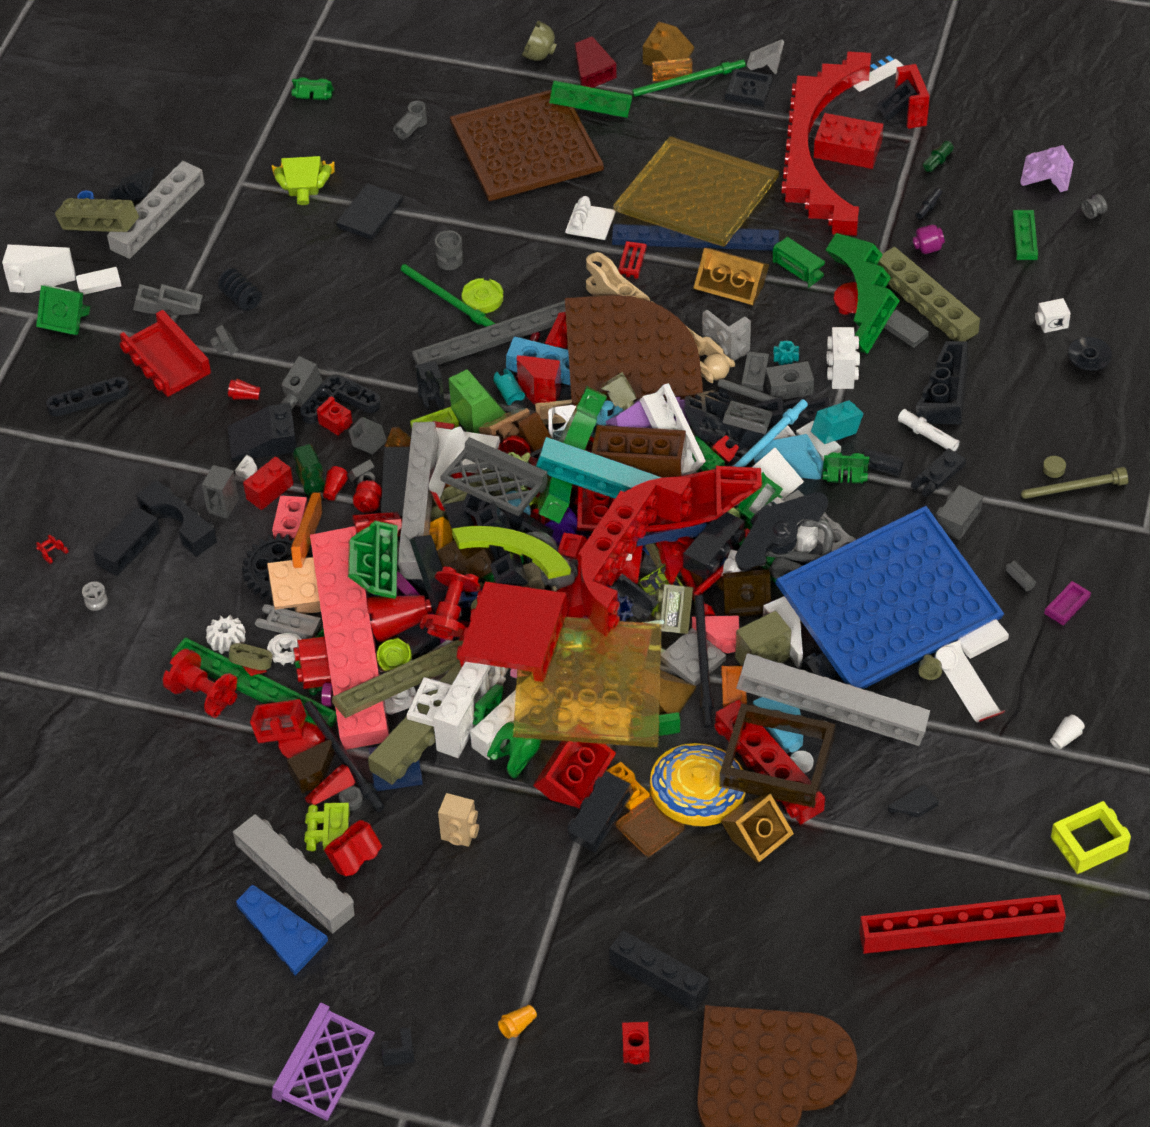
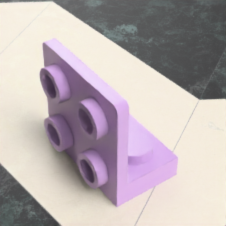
M1063 145L1031 153L1026 156L1020 183L1024 186L1051 178L1052 183L1057 186L1060 192L1067 191L1074 162Z

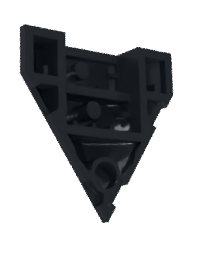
M720 388L718 392L711 390L695 395V398L685 396L683 400L684 410L695 436H698L704 442L708 443L711 441L716 443L727 435L729 439L726 441V447L731 449L736 444L739 446L737 450L739 451L755 445L765 435L723 423L730 401L738 402L735 398H731L728 395V391L724 388Z

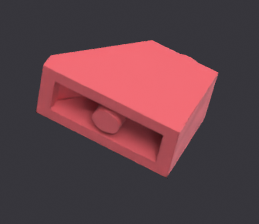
M705 616L707 640L724 653L736 652V630L739 629V616ZM692 617V628L695 630L696 617Z

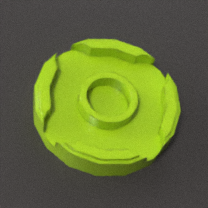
M478 278L464 286L462 302L475 310L478 309L483 313H489L501 306L503 302V289L494 280L489 279L487 281L484 278Z

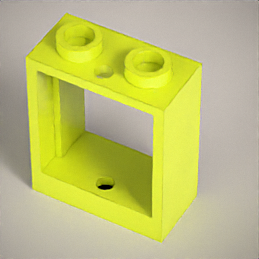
M1104 801L1054 823L1051 833L1052 840L1077 874L1127 852L1131 839L1128 829L1122 827L1117 820L1114 810L1108 808ZM1100 818L1114 840L1084 852L1071 834V831Z

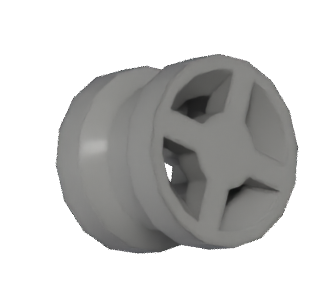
M90 582L83 587L82 594L88 609L97 611L106 606L108 600L102 583Z

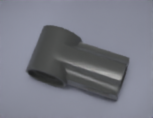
M413 101L408 105V112L393 127V131L398 138L404 140L418 127L426 125L427 113L425 104L422 101Z

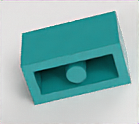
M850 400L817 411L811 432L824 444L857 433L864 413Z

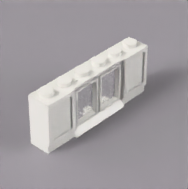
M471 662L464 663L433 717L437 751L459 758L471 737L470 731L476 726L473 724L475 718L474 711L477 709L475 704L495 684L503 686L506 680L504 676L509 668Z

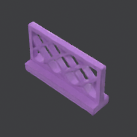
M320 1003L274 1084L272 1098L279 1102L285 1100L328 1121L369 1047L375 1032L329 1011V1006ZM332 1020L341 1025L343 1032L330 1035L327 1026ZM359 1033L366 1037L363 1044L353 1046L349 1035ZM345 1037L349 1048L335 1051L332 1040ZM328 1042L331 1053L318 1056L315 1049L316 1046ZM351 1053L353 1058L352 1065L341 1068L338 1056ZM333 1058L337 1069L324 1073L320 1062ZM316 1063L320 1074L306 1078L304 1073L305 1066ZM339 1074L342 1081L341 1085L329 1089L326 1078ZM322 1079L325 1091L312 1094L308 1083ZM304 1084L308 1096L297 1098L290 1093L293 1087ZM328 1096L330 1105L327 1111L316 1107L314 1099Z

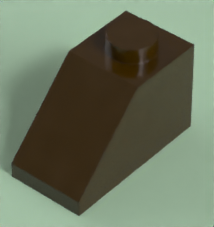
M330 739L287 759L289 773L301 793L314 790L325 780L334 758Z

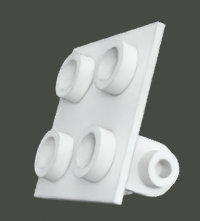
M583 196L574 207L565 233L605 240L616 210L591 206L590 199L587 196Z

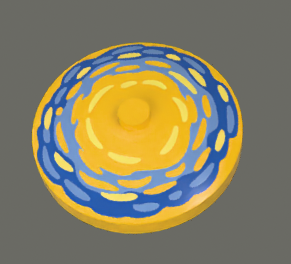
M693 743L674 747L657 759L651 771L650 793L655 804L668 817L687 825L710 826L721 823L724 817L743 804L746 793L719 787L720 771L726 752L711 745ZM734 758L731 767L743 770Z

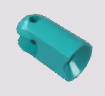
M504 368L503 376L495 372L493 381L507 405H511L516 400L522 401L525 398V393L511 371Z

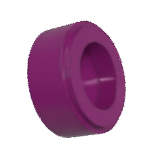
M324 683L321 697L322 705L333 706L332 683Z

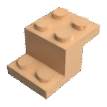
M313 557L306 558L302 568H294L292 560L267 564L274 610L295 607V612L302 614L321 612Z

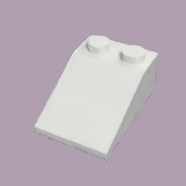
M7 245L2 264L10 292L32 293L41 290V285L44 284L56 286L76 280L70 248Z

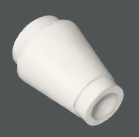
M1072 714L1069 717H1064L1050 739L1051 744L1061 750L1083 734L1082 730L1085 728L1083 722Z

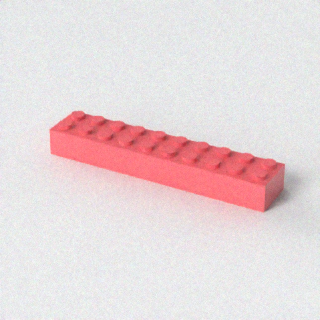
M355 526L310 535L334 696L381 675L376 657L375 636L370 622L372 621L371 615L368 614L367 609L368 592L348 577L349 540L357 534ZM385 700L347 718L335 707L339 736L345 750L382 743L390 734Z

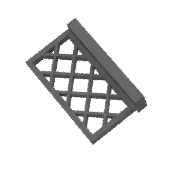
M469 437L465 441L463 451L440 476V480L519 516L538 492L543 493L547 488V471ZM464 459H468L474 462V464L463 465L462 462ZM488 468L494 472L482 474L481 469ZM477 470L479 475L467 477L465 471ZM462 472L463 478L457 479L450 477L451 474ZM500 477H508L514 481L502 483ZM497 478L498 484L486 486L485 480ZM477 481L482 483L481 487L475 488L469 485V483ZM526 485L532 488V490L522 492L520 486ZM516 487L518 491L517 493L506 494L504 489ZM501 490L502 493L500 496L489 494L490 491ZM520 499L521 503L516 507L508 501Z

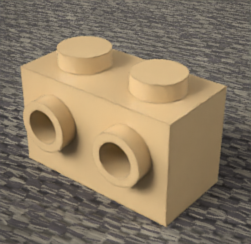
M446 793L438 812L441 840L449 841L454 845L469 847L472 838H476L479 831V824H476L478 811L475 810L474 800Z

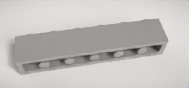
M254 814L233 831L236 846L332 934L355 916L353 899L347 893L339 891L335 882L331 878L326 879L314 863L310 864L307 862L302 852L297 848L293 849L282 834L274 832L267 820H261Z

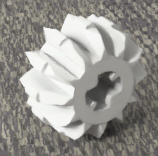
M220 615L218 621L212 619L211 625L207 626L206 639L213 651L219 650L223 654L225 651L229 652L232 644L245 643L246 631L239 618L233 619L229 615L224 619Z

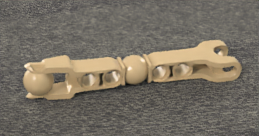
M595 252L587 257L586 268L592 274L586 280V289L593 296H632L650 301L646 294L620 275L615 264L605 255ZM594 261L600 262V263L602 264V266L599 267V266H597L596 264H594V263H592V262H594ZM688 328L696 342L699 356L707 355L703 363L700 361L701 377H704L710 383H713V380L718 381L720 378H725L730 367H735L734 360L727 357L723 353V349L710 337L702 338Z

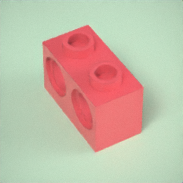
M280 495L272 529L274 539H276L277 534H280L281 539H284L287 534H289V540L292 541L295 538L308 505L307 497Z

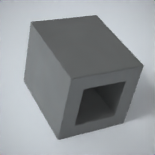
M361 417L348 430L353 447L374 454L387 441L382 425L364 417Z

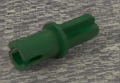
M944 141L937 150H933L931 156L923 163L924 170L932 172L939 164H943L945 158L953 151V144L949 141Z

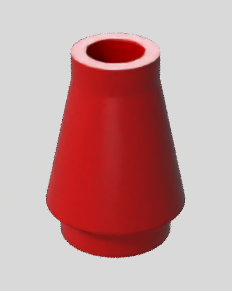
M239 379L231 380L228 397H233V400H259L261 387H256Z
M332 466L327 471L324 492L322 494L324 498L331 501L335 500L337 494L348 480V473L345 469Z

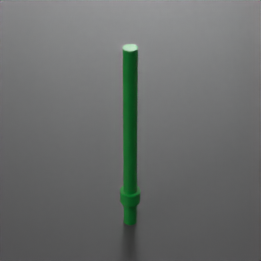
M744 59L731 63L727 61L720 63V66L632 89V94L636 97L721 73L723 75L729 74L735 68L746 67Z
M404 264L401 267L403 273L470 316L471 320L478 325L482 324L487 327L496 324L488 319L485 313L468 306L408 265Z

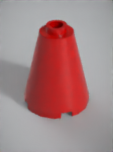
M424 595L396 596L395 599L384 596L367 598L368 614L371 615L372 621L370 622L377 642H383L421 623L423 615L433 612L430 599H426Z

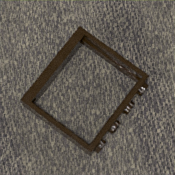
M741 703L721 767L719 787L758 796L769 793L776 800L815 808L834 741L835 724L825 720L810 719L802 715H792L779 710H769L756 705ZM744 723L823 739L811 785L732 768Z

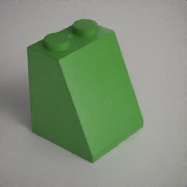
M468 369L449 378L451 409L467 432L479 434V427L506 413Z

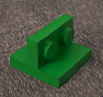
M45 284L41 285L36 327L73 335L79 334L80 318L89 315L90 306L83 305V292Z

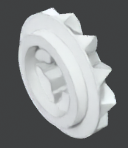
M282 633L271 639L267 650L272 653L274 663L280 662L283 666L285 663H294L293 648L297 647V640H301L298 635ZM290 647L291 652H282L283 648L288 649Z

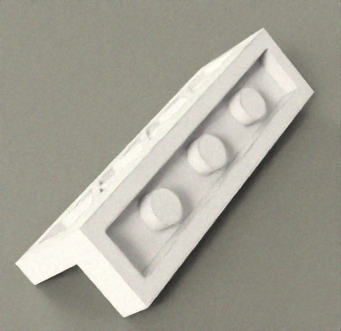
M669 383L664 384L656 393L643 396L640 399V403L653 429L686 430L682 475H689L695 473L706 461ZM664 394H665V396H666V398H667V403H666V401H665V399H664V397H663ZM692 452L696 458V462H694L692 458Z

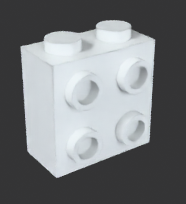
M832 327V336H828L827 347L831 349V351H827V364L831 366L827 368V379L832 380V389H854V380H858L859 376L858 367H855V365L860 364V353L855 351V349L859 348V337L854 336V327Z

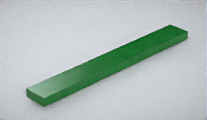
M186 637L172 652V657L183 649L196 652L201 657L200 669L207 672L208 676L218 680L224 674L231 673L238 678L236 690L264 704L301 699L304 707L305 703L312 701L330 729L337 721L336 711L261 674L250 676L242 666L230 662L228 658ZM304 708L306 712L305 721L316 725Z

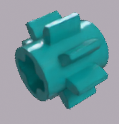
M781 341L779 347L774 346V362H778L779 365L793 364L794 361L798 362L799 346H795L792 341Z

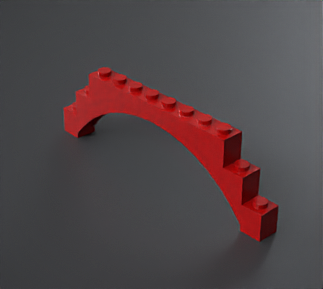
M847 52V60L843 59L842 65L822 63V72L818 71L817 77L797 76V83L792 84V96L795 97H791L790 109H794V111H790L789 123H792V125H788V137H791V139H787L786 151L790 152L785 153V165H788V167H784L783 179H787V181L782 182V193L786 194L785 202L805 203V210H809L808 218L829 219L828 226H832L833 235L838 233L857 236L859 207L852 206L842 199L821 178L810 156L808 147L809 134L819 114L833 99L850 87L862 81H869L871 53Z

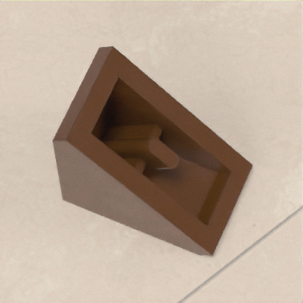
M537 412L518 423L520 437L530 444L531 451L533 452L542 448L546 437L552 439Z

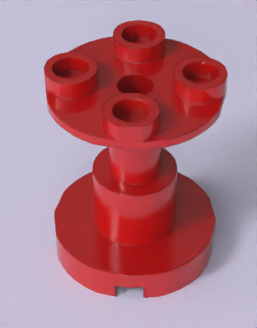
M443 567L442 571L436 572L435 578L440 583L448 586L444 602H439L435 615L427 614L422 616L420 628L423 630L425 626L428 628V634L444 640L453 641V637H459V641H463L466 627L458 622L461 613L458 603L462 591L477 592L480 590L479 578L472 574L462 575L456 573V570L451 567Z
M183 649L178 652L170 661V664L173 665L170 672L166 670L164 673L163 686L174 694H180L187 688L194 693L202 691L207 694L204 710L205 713L213 718H217L227 705H232L237 699L235 690L238 678L229 673L221 676L215 683L209 680L207 672L200 669V655L192 650Z

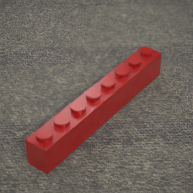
M1059 894L861 916L859 934L863 954L1063 932L1066 914L1061 895Z

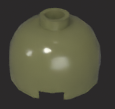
M537 21L522 56L530 60L541 61L548 54L552 55L557 45L554 43V31L545 23Z

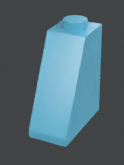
M807 434L772 440L754 458L756 464L773 448H776L801 478L818 480L822 476L823 460Z
M761 697L753 701V705L760 708L779 710L792 715H801L799 708ZM763 726L786 753L795 752L803 746V735Z

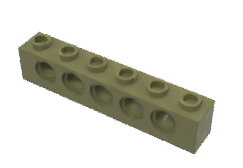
M896 247L883 253L877 265L882 266L890 275L891 279L888 285L892 290L897 291L904 297L906 302L911 303L922 315H925L936 327H939L954 341H967L978 334L980 318Z

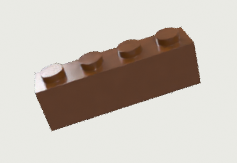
M597 425L591 453L662 478L682 476L686 430Z

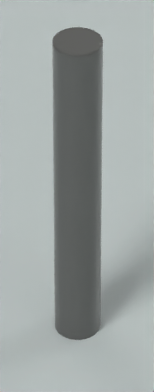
M721 378L718 382V387L762 402L777 398Z

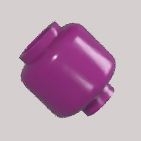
M934 224L918 228L916 230V237H912L915 249H920L923 254L939 251L942 248V244L945 243L941 228H937Z

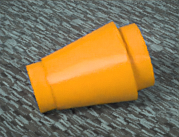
M527 1005L503 1015L498 1022L501 1033L508 1039L516 1038L537 1017L536 1011L531 1005Z

